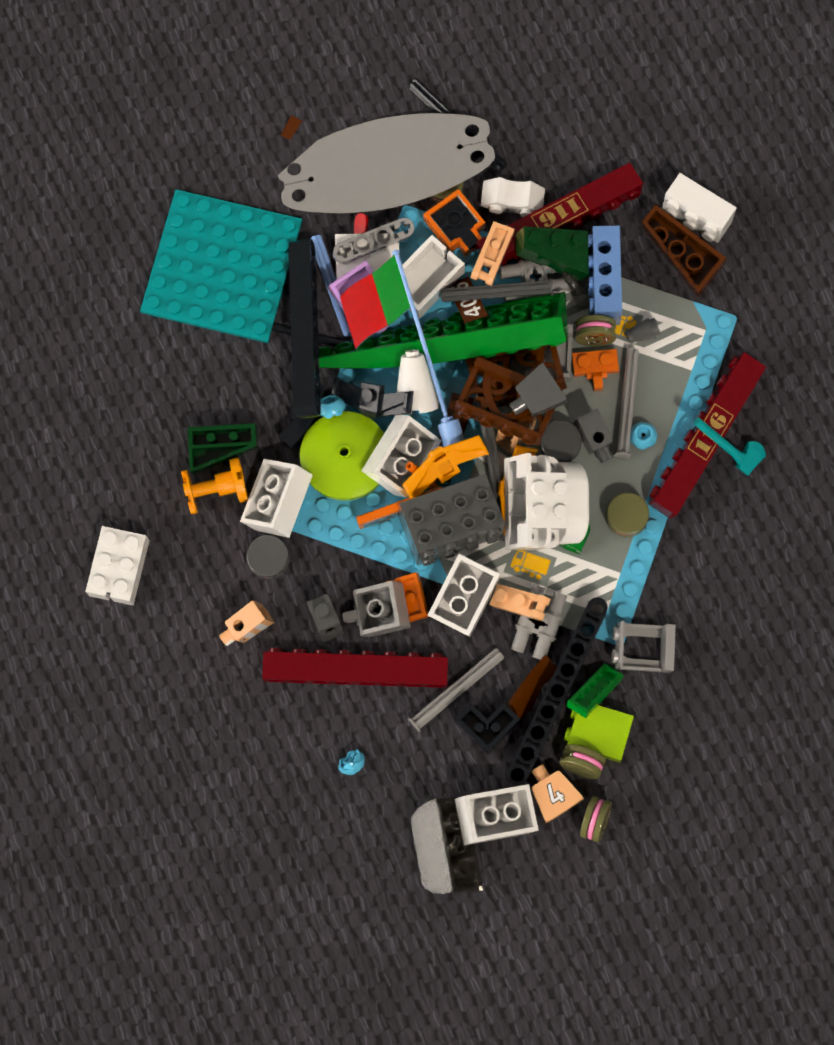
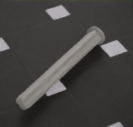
M628 349L626 353L617 452H614L613 455L619 459H630L632 457L629 449L639 357L637 349Z
M497 648L492 650L414 717H409L408 721L420 733V729L504 659L501 651Z

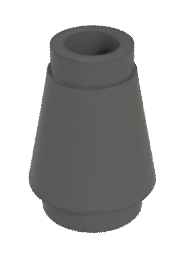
M649 317L626 331L630 343L656 339V336L661 334L655 318L649 319Z

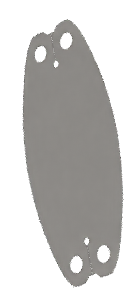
M423 113L376 119L337 131L317 140L291 163H297L301 166L299 174L290 175L287 167L278 175L279 179L284 182V190L281 193L282 203L291 209L306 212L359 213L394 208L434 196L477 175L494 161V149L487 142V136L490 134L489 124L486 120L475 116ZM474 124L478 126L479 132L476 136L470 137L466 135L465 129L467 126ZM461 144L463 148L458 149L457 146ZM474 151H481L484 154V159L479 163H474L471 161L470 156ZM309 177L314 178L312 182H310L308 179ZM298 189L303 190L306 194L305 198L300 202L292 199L293 192Z

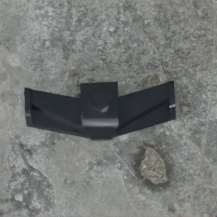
M335 377L332 395L342 398L345 404L359 410L365 417L376 419L383 416L411 414L414 391L384 394V385L361 382V388L342 377Z

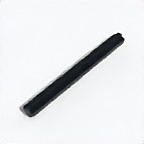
M414 79L409 84L410 90L435 113L455 114L419 79ZM466 127V135L470 137L477 135L470 127ZM476 151L481 157L484 158L483 152ZM495 152V159L490 165L497 172H501L507 166V163Z

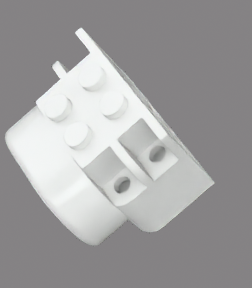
M531 453L505 458V550H542L554 548L559 544L580 543L584 539L589 525V482L584 467L577 462H558L554 457L547 455L531 456Z

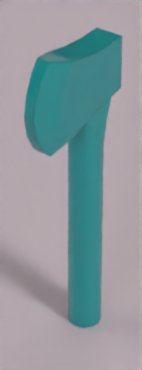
M701 418L695 419L693 424L730 454L737 463L735 467L743 474L749 476L752 470L766 457L764 447L760 443L747 441L743 452H741Z

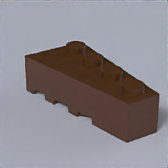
M657 205L643 219L642 229L695 295L699 297L726 264V257Z

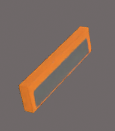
M440 486V487H437V488H435V489L426 491V492L422 493L421 495H424V494H427V493H430V492H433V491L442 489V487ZM410 498L357 516L359 529L361 530L399 516V503Z

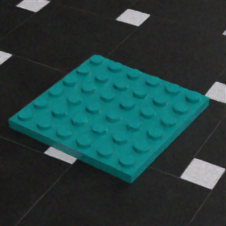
M175 189L140 312L269 343L272 326L275 322L289 271V242L297 241L302 219Z

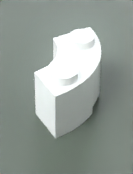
M501 177L483 181L481 206L489 209V212L493 214L505 212L520 214L521 217H525L543 207L545 188L532 181L518 182Z

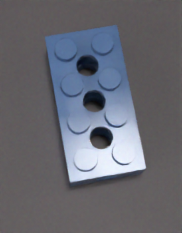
M593 226L592 234H588V276H591L589 277L588 297H592L589 299V315L609 316L615 319L616 325H620L622 316L620 226Z

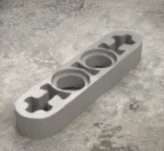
M401 218L339 242L333 249V258L336 262L345 264L404 241L413 234L414 224L408 218ZM401 224H403L405 227H409V229L407 230V234L401 231L396 233L395 236L397 238H394L393 231L399 230ZM381 231L387 232L390 240L385 243L379 241L378 233ZM361 239L367 240L370 245L369 249L365 251L360 250L357 242ZM350 243H353L355 255L352 250L347 253L346 258L342 255L338 256L340 248L344 251L351 248Z

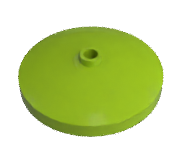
M343 411L340 416L334 415L329 419L322 417L316 421L305 434L300 448L301 468L313 475L310 485L323 496L339 501L360 499L373 492L380 484L363 473L362 469L384 435L379 425L360 413ZM345 451L348 452V454L346 456H342L341 452Z

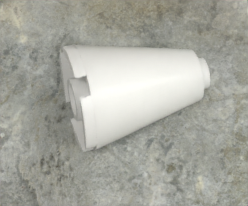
M416 349L405 351L406 354L401 356L396 393L414 391L412 411L419 410V413H426L438 409V396L424 354L419 353V350Z

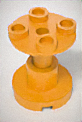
M239 458L229 460L231 471L214 474L215 479L192 484L188 470L181 471L184 482L183 489L185 496H188L191 514L198 513L196 497L218 492L219 496H224L237 492L240 503L248 501V492Z

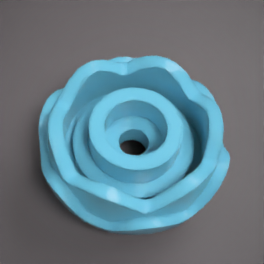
M329 395L321 400V416L328 419L334 415L340 416L346 408L343 399L336 395Z
M638 422L632 426L631 444L640 450L654 446L657 440V431L652 424Z
M358 749L356 751H349L345 758L339 760L338 769L346 775L356 774L364 766V754Z

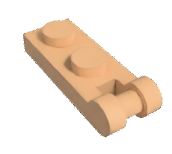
M493 222L472 271L471 279H480L486 281L485 284L493 285L515 229ZM483 266L491 268L489 273L482 271Z
M497 584L489 605L497 609L543 621L545 616L543 612L545 607L549 606L551 599L543 595Z

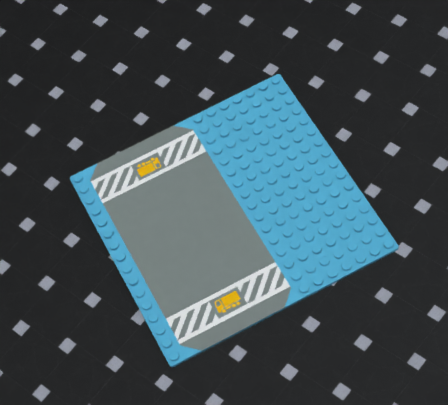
M408 205L403 206L398 218H408L414 224V232L411 237L399 242L402 265L431 235L439 240L423 220V214L426 211ZM401 224L400 229L393 231V233L403 231L405 234H407V230L409 229V227H405L403 224ZM479 232L482 238L488 236V232ZM458 248L452 253L465 263V273L458 280L469 277L473 286L487 285L485 284L486 281L471 279L472 271L479 257L476 250L466 257ZM513 259L507 262L506 265L516 264L520 259ZM483 266L482 271L489 273L486 266ZM553 270L547 272L549 280L550 278L558 279L569 277L571 289L566 290L565 293L567 324L573 325L572 353L617 349L619 373L607 374V378H602L603 390L594 391L592 379L587 380V376L574 377L573 362H571V380L566 382L567 388L562 391L568 402L556 408L550 422L566 420L573 423L577 418L598 408L613 440L608 445L613 456L614 452H617L626 353L628 349H637L639 357L632 426L638 422L652 424L657 431L656 443L652 447L640 450L630 442L629 453L632 455L630 459H619L613 456L612 459L604 463L600 462L596 452L589 455L583 442L581 443L578 456L571 461L577 462L584 467L589 482L590 533L580 555L568 551L559 545L542 550H505L504 534L495 543L488 544L485 542L479 544V547L474 550L466 551L464 549L457 553L499 573L501 577L497 584L529 593L532 585L535 584L546 588L543 596L551 600L554 592L567 595L561 613L563 621L560 622L559 626L574 631L588 602L596 597L604 599L608 606L607 614L595 638L615 645L616 640L612 639L613 627H616V623L620 621L631 624L668 518L648 505L651 499L649 494L655 485H660L663 480L660 478L662 472L667 466L671 467L674 462L672 459L673 454L678 448L683 447L685 441H683L684 436L689 429H694L695 425L693 423L701 410L705 411L707 407L705 402L713 390L737 317L733 314L621 277L622 316L620 325H616V340L605 346H584L575 341V321L580 317L589 315V299L592 297H588L589 277L591 276H586L581 281H578L570 275L560 274ZM497 272L493 285L522 283L519 276L500 280ZM532 274L530 279H534L537 282L538 277L535 278ZM440 297L419 319L420 325L422 326L429 319L436 317L441 319V321L446 320L451 316V313L459 312L455 302H442ZM504 298L481 299L483 305L506 302ZM407 310L394 323L388 325L385 331L415 323L412 312ZM648 317L649 319L655 318L661 334L656 336V339L630 343L626 331ZM375 333L371 337L372 339L380 337L382 333ZM466 359L433 364L446 410L448 409L452 392L461 394L470 375ZM516 359L510 360L508 369L525 376L526 367L518 363ZM400 367L341 368L337 377H342L361 388V382L384 385V394L396 393ZM478 375L477 377L480 384L483 381V377ZM472 394L469 397L475 399V394ZM476 401L473 402V406L477 407ZM440 403L439 408L431 412L419 413L418 410L412 411V414H402L409 415L435 436L440 437L437 425L441 424L440 419L444 418ZM345 404L346 408L343 411L362 414L359 410ZM506 405L498 407L502 414L512 411V408ZM395 415L370 419L378 424L385 433ZM470 418L464 434L465 440L480 435L483 441L479 421ZM538 418L533 430L537 429L540 425ZM494 428L495 439L498 432V429ZM593 436V440L596 443H600L599 437ZM524 442L521 444V446L538 449L535 456L543 455L540 445H528ZM497 444V450L508 458L512 457V454ZM345 451L341 452L342 456H346L348 454V452ZM479 458L458 464L457 466L461 472L452 477L450 484H441L439 481H436L439 485L438 487L445 488L486 474L491 486L488 464ZM309 484L292 529L293 532L403 571L409 573L417 572L420 577L440 584H444L458 556L457 554L448 559L441 557L436 559V562L431 565L423 566L421 564L417 566L399 516L360 530L356 519L357 516L407 499L406 497L394 496L381 485L360 499L339 501L323 496ZM621 493L639 495L645 500L649 508V519L646 527L641 533L633 537H622L615 534L609 528L606 521V512L610 501ZM496 500L501 511V500ZM493 591V593H492V595H491L489 601H491V599H492V597H493V594H494V591ZM600 604L591 606L592 613L596 615L604 611ZM586 624L581 627V632L585 635H591L594 629L591 625Z

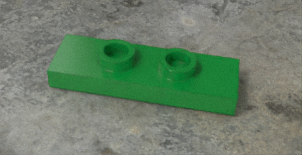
M604 663L568 700L567 707L587 718L622 681L623 674Z

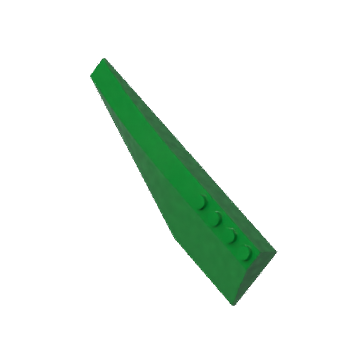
M564 291L553 293V296L547 294L483 305L488 316L466 324L460 312L451 313V316L446 320L441 321V319L436 317L429 319L421 326L432 364L480 356L489 358L497 353L506 352L507 354H512L521 349L536 350L545 345L559 346L567 342L568 335L566 293ZM413 323L384 331L380 337L372 339L369 336L357 349L349 340L336 345L335 349H331L330 346L319 348V367H400L401 356L406 354L405 351L416 349L419 350V353H423L424 356L425 353L416 324Z

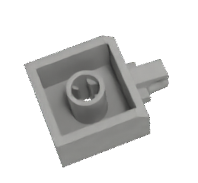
M388 581L354 590V610L342 613L343 622H356L357 626H359L360 635L370 638L411 628L403 583Z

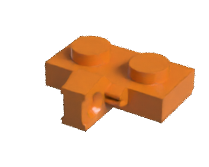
M617 349L572 353L574 377L587 376V380L592 379L594 391L603 390L602 378H607V374L619 373Z

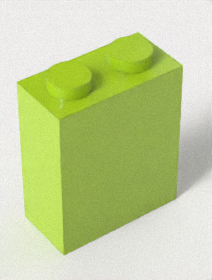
M599 705L587 718L572 710L570 718L574 719L572 728L567 727L564 740L568 741L567 745L575 744L589 748L601 754L605 759L620 763L634 716Z

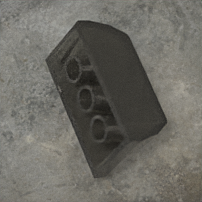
M435 798L420 806L411 817V827L422 886L424 889L436 894L476 893L483 891L475 844L464 846L455 803L456 798Z

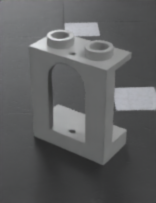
M625 621L616 623V627H613L612 639L616 640L615 649L612 650L611 661L615 663L614 669L664 673L674 671L676 625L625 623ZM627 636L661 638L660 660L625 657L623 655L624 638Z

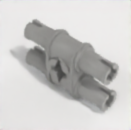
M520 259L516 264L500 266L498 274L500 280L519 276L522 283L535 282L534 279H530L532 274L535 278L538 277L537 281H550L547 277V272L555 269ZM569 277L552 279L553 293L571 289ZM541 295L503 297V298H504V301H508V300H514V299H520V298H530V297L541 296Z
M533 584L530 593L544 595L546 588ZM554 592L548 611L545 610L543 612L545 614L543 622L548 624V626H540L537 629L535 628L536 624L529 617L520 615L518 623L515 624L517 631L511 649L523 653L530 634L535 633L539 638L532 657L541 660L545 655L547 656L551 642L556 640L555 636L559 624L563 621L561 613L567 595Z

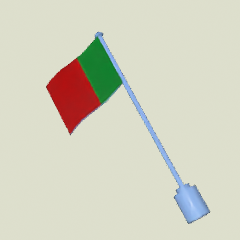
M394 250L392 257L375 272L350 286L340 296V300L355 349L369 336L394 323L411 308L444 416L443 419H440L441 424L437 425L443 447L463 441L465 438L459 419L454 420L453 416L448 417L399 256L401 252Z

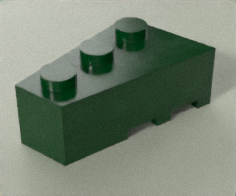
M524 226L516 233V256L541 266L545 265L555 269L554 271L560 274L565 273L574 277L573 279L581 281L589 275L588 231Z
M256 423L187 427L190 473L192 474L259 448L258 426Z

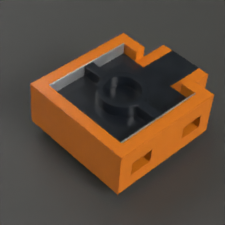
M459 189L423 214L424 222L447 248L448 252H453L458 248L466 257L476 250V241L482 239L479 232L485 229V221Z

